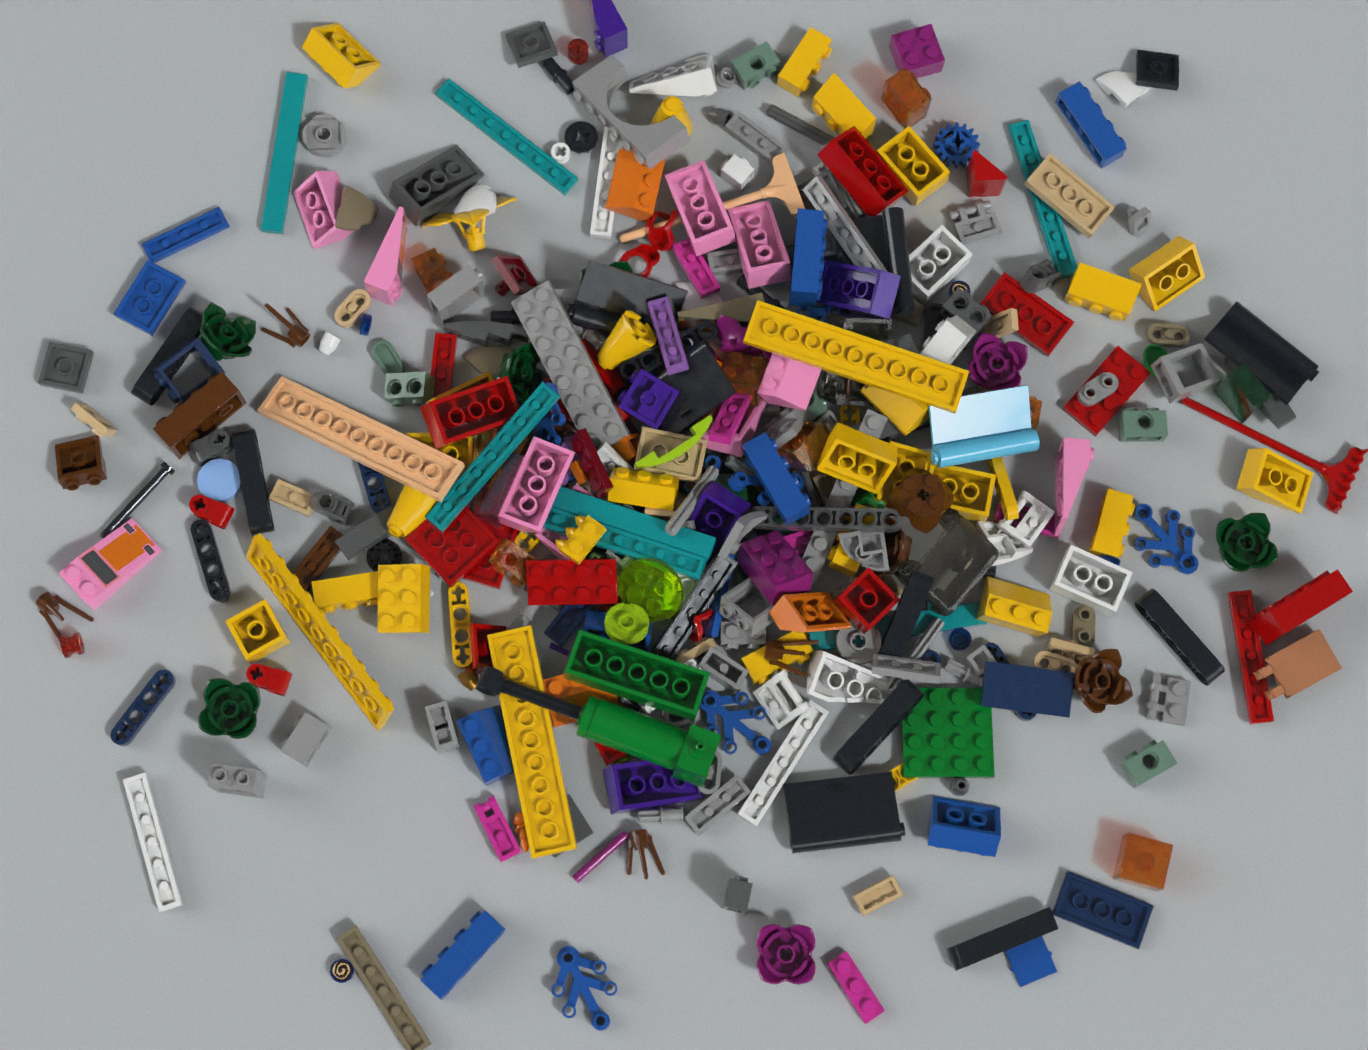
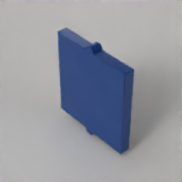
M1042 936L1005 951L1011 965L1010 971L1014 972L1020 987L1057 972L1051 958L1052 952L1048 951Z

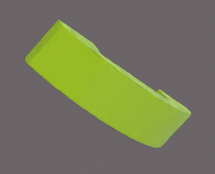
M709 415L690 428L694 435L692 438L660 458L653 451L637 461L634 467L636 469L653 468L682 456L701 439L711 424L712 416Z

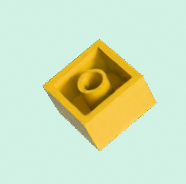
M266 599L225 621L245 659L250 664L291 643Z

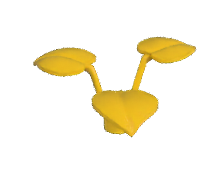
M497 196L496 208L511 201L517 202V198ZM478 208L457 214L455 212L437 214L424 222L422 228L425 226H441L454 222L460 228L463 238L467 239L469 251L482 250L486 247L483 235L486 234L485 219L489 209ZM480 219L481 229L479 228V226H476ZM461 222L469 224L471 226L467 228V232L465 231Z

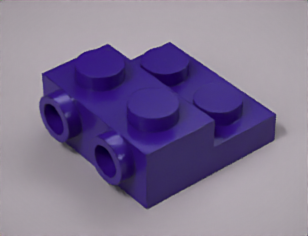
M643 368L640 372L635 370L629 382L633 383L628 391L624 389L618 398V401L621 402L619 407L654 429H658L680 391Z

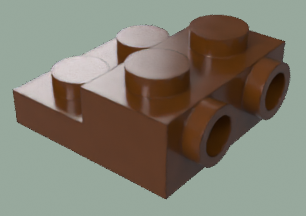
M98 435L55 445L57 476L63 489L74 491L80 485H99L101 480L107 479L101 439Z

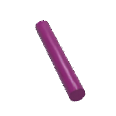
M623 830L572 876L575 881L579 883L629 838L628 834Z

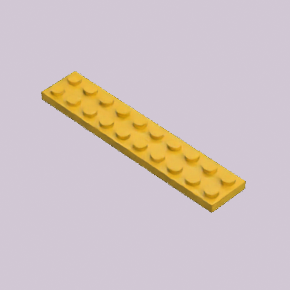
M759 300L756 302L743 340L744 344L953 414L957 411L969 374L968 370Z
M261 533L255 535L249 546L246 558L378 731L385 726L394 711L392 701L387 696H384L379 689L377 681L373 678L371 679L366 672L364 664L355 658L351 647L339 637L338 630L333 625H330L323 610L317 608L310 593L301 587L297 576L289 571L284 559L273 550L271 542L267 538L265 539Z
M529 625L487 635L493 668L502 671L507 676L506 680L545 694L532 626ZM501 693L499 698L531 858L535 859L578 849L550 711Z

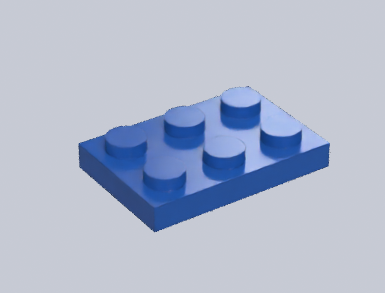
M147 260L113 314L118 319L153 336L183 289L186 281Z

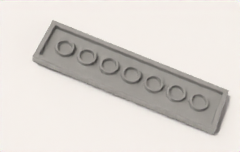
M547 280L513 300L511 304L550 379L556 385L558 394L578 430L586 428L595 449L605 442L612 446L623 437L631 435L551 282Z

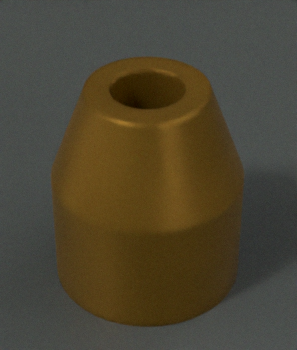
M472 666L457 675L464 687L470 691L475 689L479 678Z

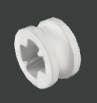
M556 143L551 149V156L558 163L565 164L570 159V148L565 143ZM558 150H559L560 152L564 151V155H565V156H562V155H558V156H557V151H558Z

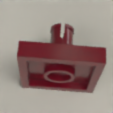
M497 255L491 260L503 277V280L495 285V290H498L497 293L504 297L510 290L514 295H523L539 286V283L520 255Z

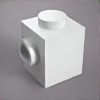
M735 154L730 159H725L720 167V178L740 193L754 176V168L750 166L749 162Z

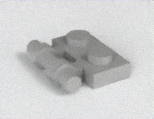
M990 201L974 202V205L968 207L960 206L956 210L949 212L950 220L957 218L960 220V222L954 223L953 227L958 240L963 245L1001 233L1002 230L995 212L986 214L985 210L992 208ZM974 213L978 215V217L968 219L967 216Z
M1153 674L1152 683H1149L1148 688L1150 698L1149 702L1146 703V710H1148L1147 719L1156 720V714L1162 713L1161 722L1184 726L1191 681L1168 677L1166 685H1162L1161 675ZM1159 693L1164 694L1163 705L1158 704Z

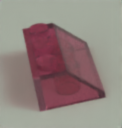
M511 454L482 487L483 494L481 498L476 499L473 506L474 514L479 520L501 528L502 524L498 515L523 462L524 456Z

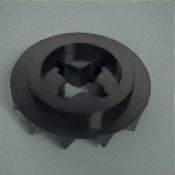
M574 122L565 131V144L568 145L571 151L578 154L589 153L597 144V130L588 122ZM578 132L585 137V144L577 140Z
M383 539L367 550L366 560L369 567L375 572L378 571V565L401 564L402 552L397 543L390 539ZM378 550L384 553L389 552L388 558L390 563L384 559L378 560L380 558Z

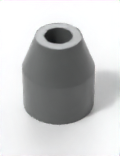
M722 108L711 109L708 118L714 124L725 127L731 118V111Z
M963 777L954 779L950 784L951 793L958 797L965 795L970 788L969 782ZM959 783H963V784H964V788H963V789L959 788V786H958Z

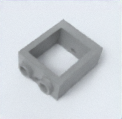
M468 264L427 294L432 312L443 325L485 296V284L482 281L484 278L477 268L473 270Z
M1203 343L1161 356L1151 365L1169 403L1212 389L1221 381L1219 372L1213 365ZM1191 355L1204 381L1184 388L1171 362Z
M748 578L721 596L719 612L741 631L752 637L774 622L769 612L775 605L772 606L752 580ZM753 594L770 606L754 618L737 606Z
M211 763L207 786L219 793L263 798L267 775L254 768Z

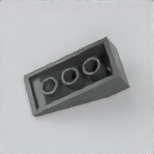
M455 145L393 181L388 197L398 208L399 206L403 207L408 219L415 226H418L433 217L484 177V173L458 145Z

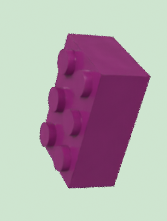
M778 530L740 543L741 546L739 547L737 558L738 565L772 606L785 594L810 592L813 571Z

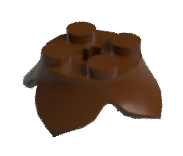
M913 468L904 473L902 482L891 491L887 500V508L896 510L900 517H908L911 525L916 530L927 534L938 525L942 512L951 507L954 495L949 486L942 480H939L936 475L924 469ZM919 493L926 495L925 501L917 497Z
M888 517L885 521V524L889 526H892L896 523V521L890 517ZM901 528L897 532L884 533L890 571H873L879 578L893 575L900 570H906L909 566L908 558L911 551L912 538L905 535Z
M1104 649L1091 657L1083 658L1075 671L1073 691L1079 695L1083 704L1093 713H1102L1106 705L1122 704L1133 696L1129 681L1119 673V669L1122 666V658L1118 649Z

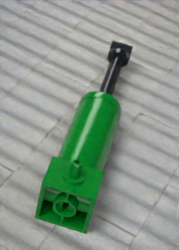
M490 666L483 667L475 687L479 692L489 696H500L501 693L576 719L578 720L576 725H579L576 736L673 770L672 777L701 788L703 787L721 738L720 734L693 724L687 730L590 695L587 704L584 703L583 707L508 681L506 680L507 676L496 668Z

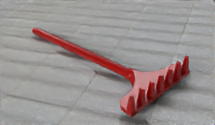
M1187 397L1180 400L1181 404L1321 473L1329 489L1325 507L1335 514L1343 507L1341 504L1347 498L1346 494L1351 489L1350 485L1356 479L1354 476L1360 470L1359 465L1364 461L1363 457L1368 452V449L1361 450L1358 447H1353L1342 461L1335 464H1326Z

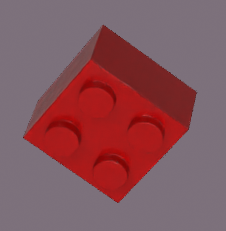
M868 567L832 603L865 634L900 601V598Z

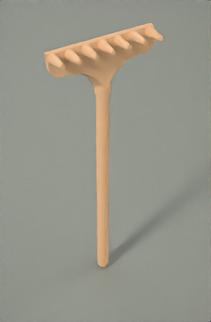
M785 152L773 158L774 175L766 187L722 202L725 210L768 197H776L784 201L793 216L797 215L798 208L805 209ZM680 216L676 218L671 228L683 224ZM669 220L653 224L654 228H660ZM644 227L622 234L619 240L625 243L647 236V228Z

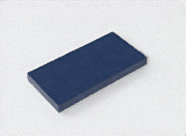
M985 661L980 706L1070 718L1074 673Z
M1067 871L1052 913L1053 916L1139 949L1154 905Z

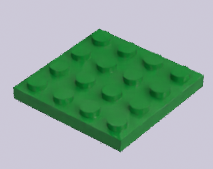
M919 688L924 693V697L901 722L903 778H994L992 708L980 706L982 688Z

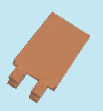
M1318 629L1265 658L1264 660L1267 665L1253 674L1257 681L1273 674L1278 685L1264 693L1269 701L1282 694L1285 695L1286 699L1342 669L1321 630Z

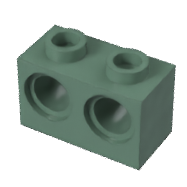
M426 371L386 373L384 399L394 407L401 408L405 407L406 404L421 407L427 401L434 398L435 378Z

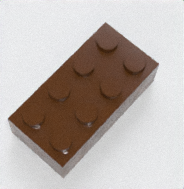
M223 372L211 376L204 387L193 391L187 401L176 405L169 416L158 420L153 430L175 456L181 459L190 451L189 445L192 442L212 433L247 402L238 388Z

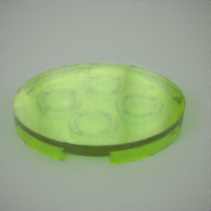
M639 558L630 562L621 572L617 582L618 592L623 603H634L642 607L648 614L649 622L672 617L683 601L684 590L680 577L672 567L658 559Z

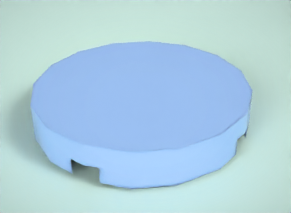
M220 458L210 460L203 465L198 473V489L208 498L227 502L239 493L241 487L237 466L229 460Z

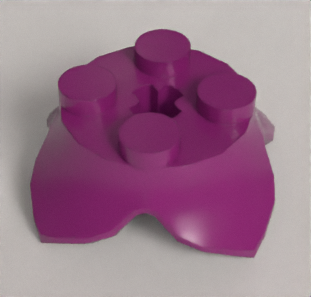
M720 315L716 323V337L720 341V351L734 354L736 359L741 360L747 359V355L763 354L762 349L743 343L748 326L743 328L736 319Z
M981 333L974 343L972 350L973 358L967 367L969 378L977 385L988 390L1019 386L1022 379L1020 371L1025 366L1028 358L1027 346L1017 341L1002 343L993 334ZM993 362L995 363V365H1000L999 369H994L992 367Z
M770 924L760 929L756 940L759 951L756 968L762 981L770 984H779L787 981L800 985L813 979L816 966L812 952L815 948L816 940L812 928L801 924H795L788 928L777 924ZM781 949L784 951L789 949L791 951V954H789L791 959L789 961L780 958L781 953L779 952Z

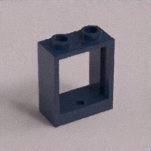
M199 337L193 338L152 370L155 373L154 379L160 386L164 385L169 391L167 395L175 404L187 401L193 391L207 384L211 376L220 372L226 373ZM189 350H192L210 375L182 396L163 370Z

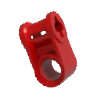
M200 494L193 496L189 501V508L196 517L204 519L221 529H226L235 510L228 504ZM197 505H205V508H200L199 510L196 507Z
M258 663L250 665L246 670V676L250 683L280 696L286 695L293 675L285 670ZM260 671L262 677H257L255 680L253 674H257Z

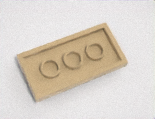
M1051 153L1024 183L1027 188L1088 239L1115 208Z

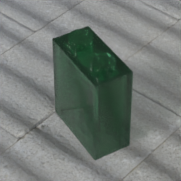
M1244 363L1231 372L1214 390V393L1241 424L1257 413L1273 397Z

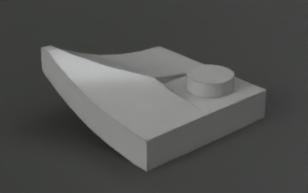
M757 511L739 518L717 556L726 560L730 554L735 555L741 546L740 542L743 537L765 520L768 514L763 511Z

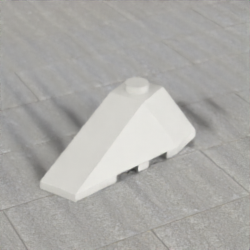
M708 53L684 60L685 65L674 67L671 65L666 67L662 74L651 73L630 81L629 91L630 93L710 96L717 92L712 55Z
M814 650L806 671L808 675L806 677L807 694L827 702L882 704L892 693L886 688L891 678L871 674L869 669L825 651Z

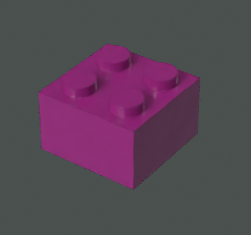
M932 24L891 36L889 48L902 83L942 72L945 58Z

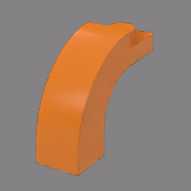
M638 432L625 436L611 446L628 464L636 460L640 434ZM580 460L571 463L570 469L578 484L586 482L589 484L590 481L581 468Z

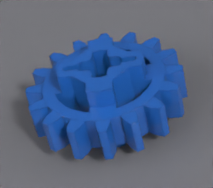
M956 122L955 126L952 127L948 123L946 130L941 127L939 134L935 136L934 140L936 142L933 145V148L937 149L935 155L941 156V162L947 161V167L951 163L954 164L955 169L958 168L959 164L966 167L973 151L979 149L980 143L976 142L979 136L972 135L974 129L967 130V124L959 127L958 122Z

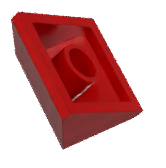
M977 150L973 151L966 169L968 196H999L1008 176Z
M470 624L473 670L477 674L482 672L484 666L493 667L487 635L507 631L506 626Z

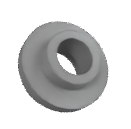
M729 67L721 68L716 73V81L723 88H731L736 82V73Z

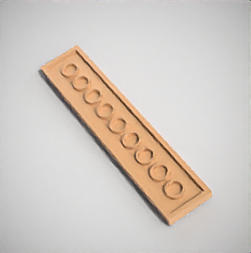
M283 376L280 377L257 410L260 415L439 502H442L465 467L462 461Z

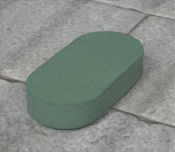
M386 340L376 341L371 348V353L384 375L386 376V373H405V366L391 343Z

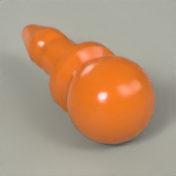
M519 811L514 814L512 822L516 827L515 833L519 834L520 845L523 851L528 852L529 843L523 813Z

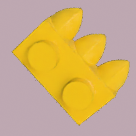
M589 515L587 517L575 516L578 528H565L569 539L556 540L559 551L578 565H580L607 531L606 527Z

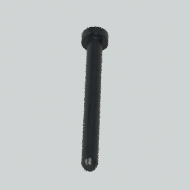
M163 461L160 464L162 468L101 532L100 537L103 539L115 531L168 474L173 475L175 470Z

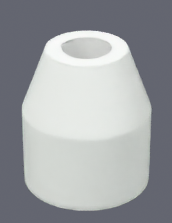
M325 332L320 341L319 351L329 356L336 350L341 340Z

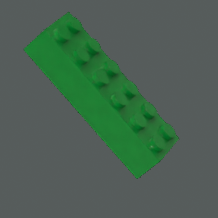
M579 630L564 671L565 679L695 721L710 672Z

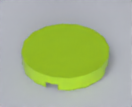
M618 603L606 613L604 621L605 632L613 641L625 645L636 644L643 640L648 633V614L637 604Z

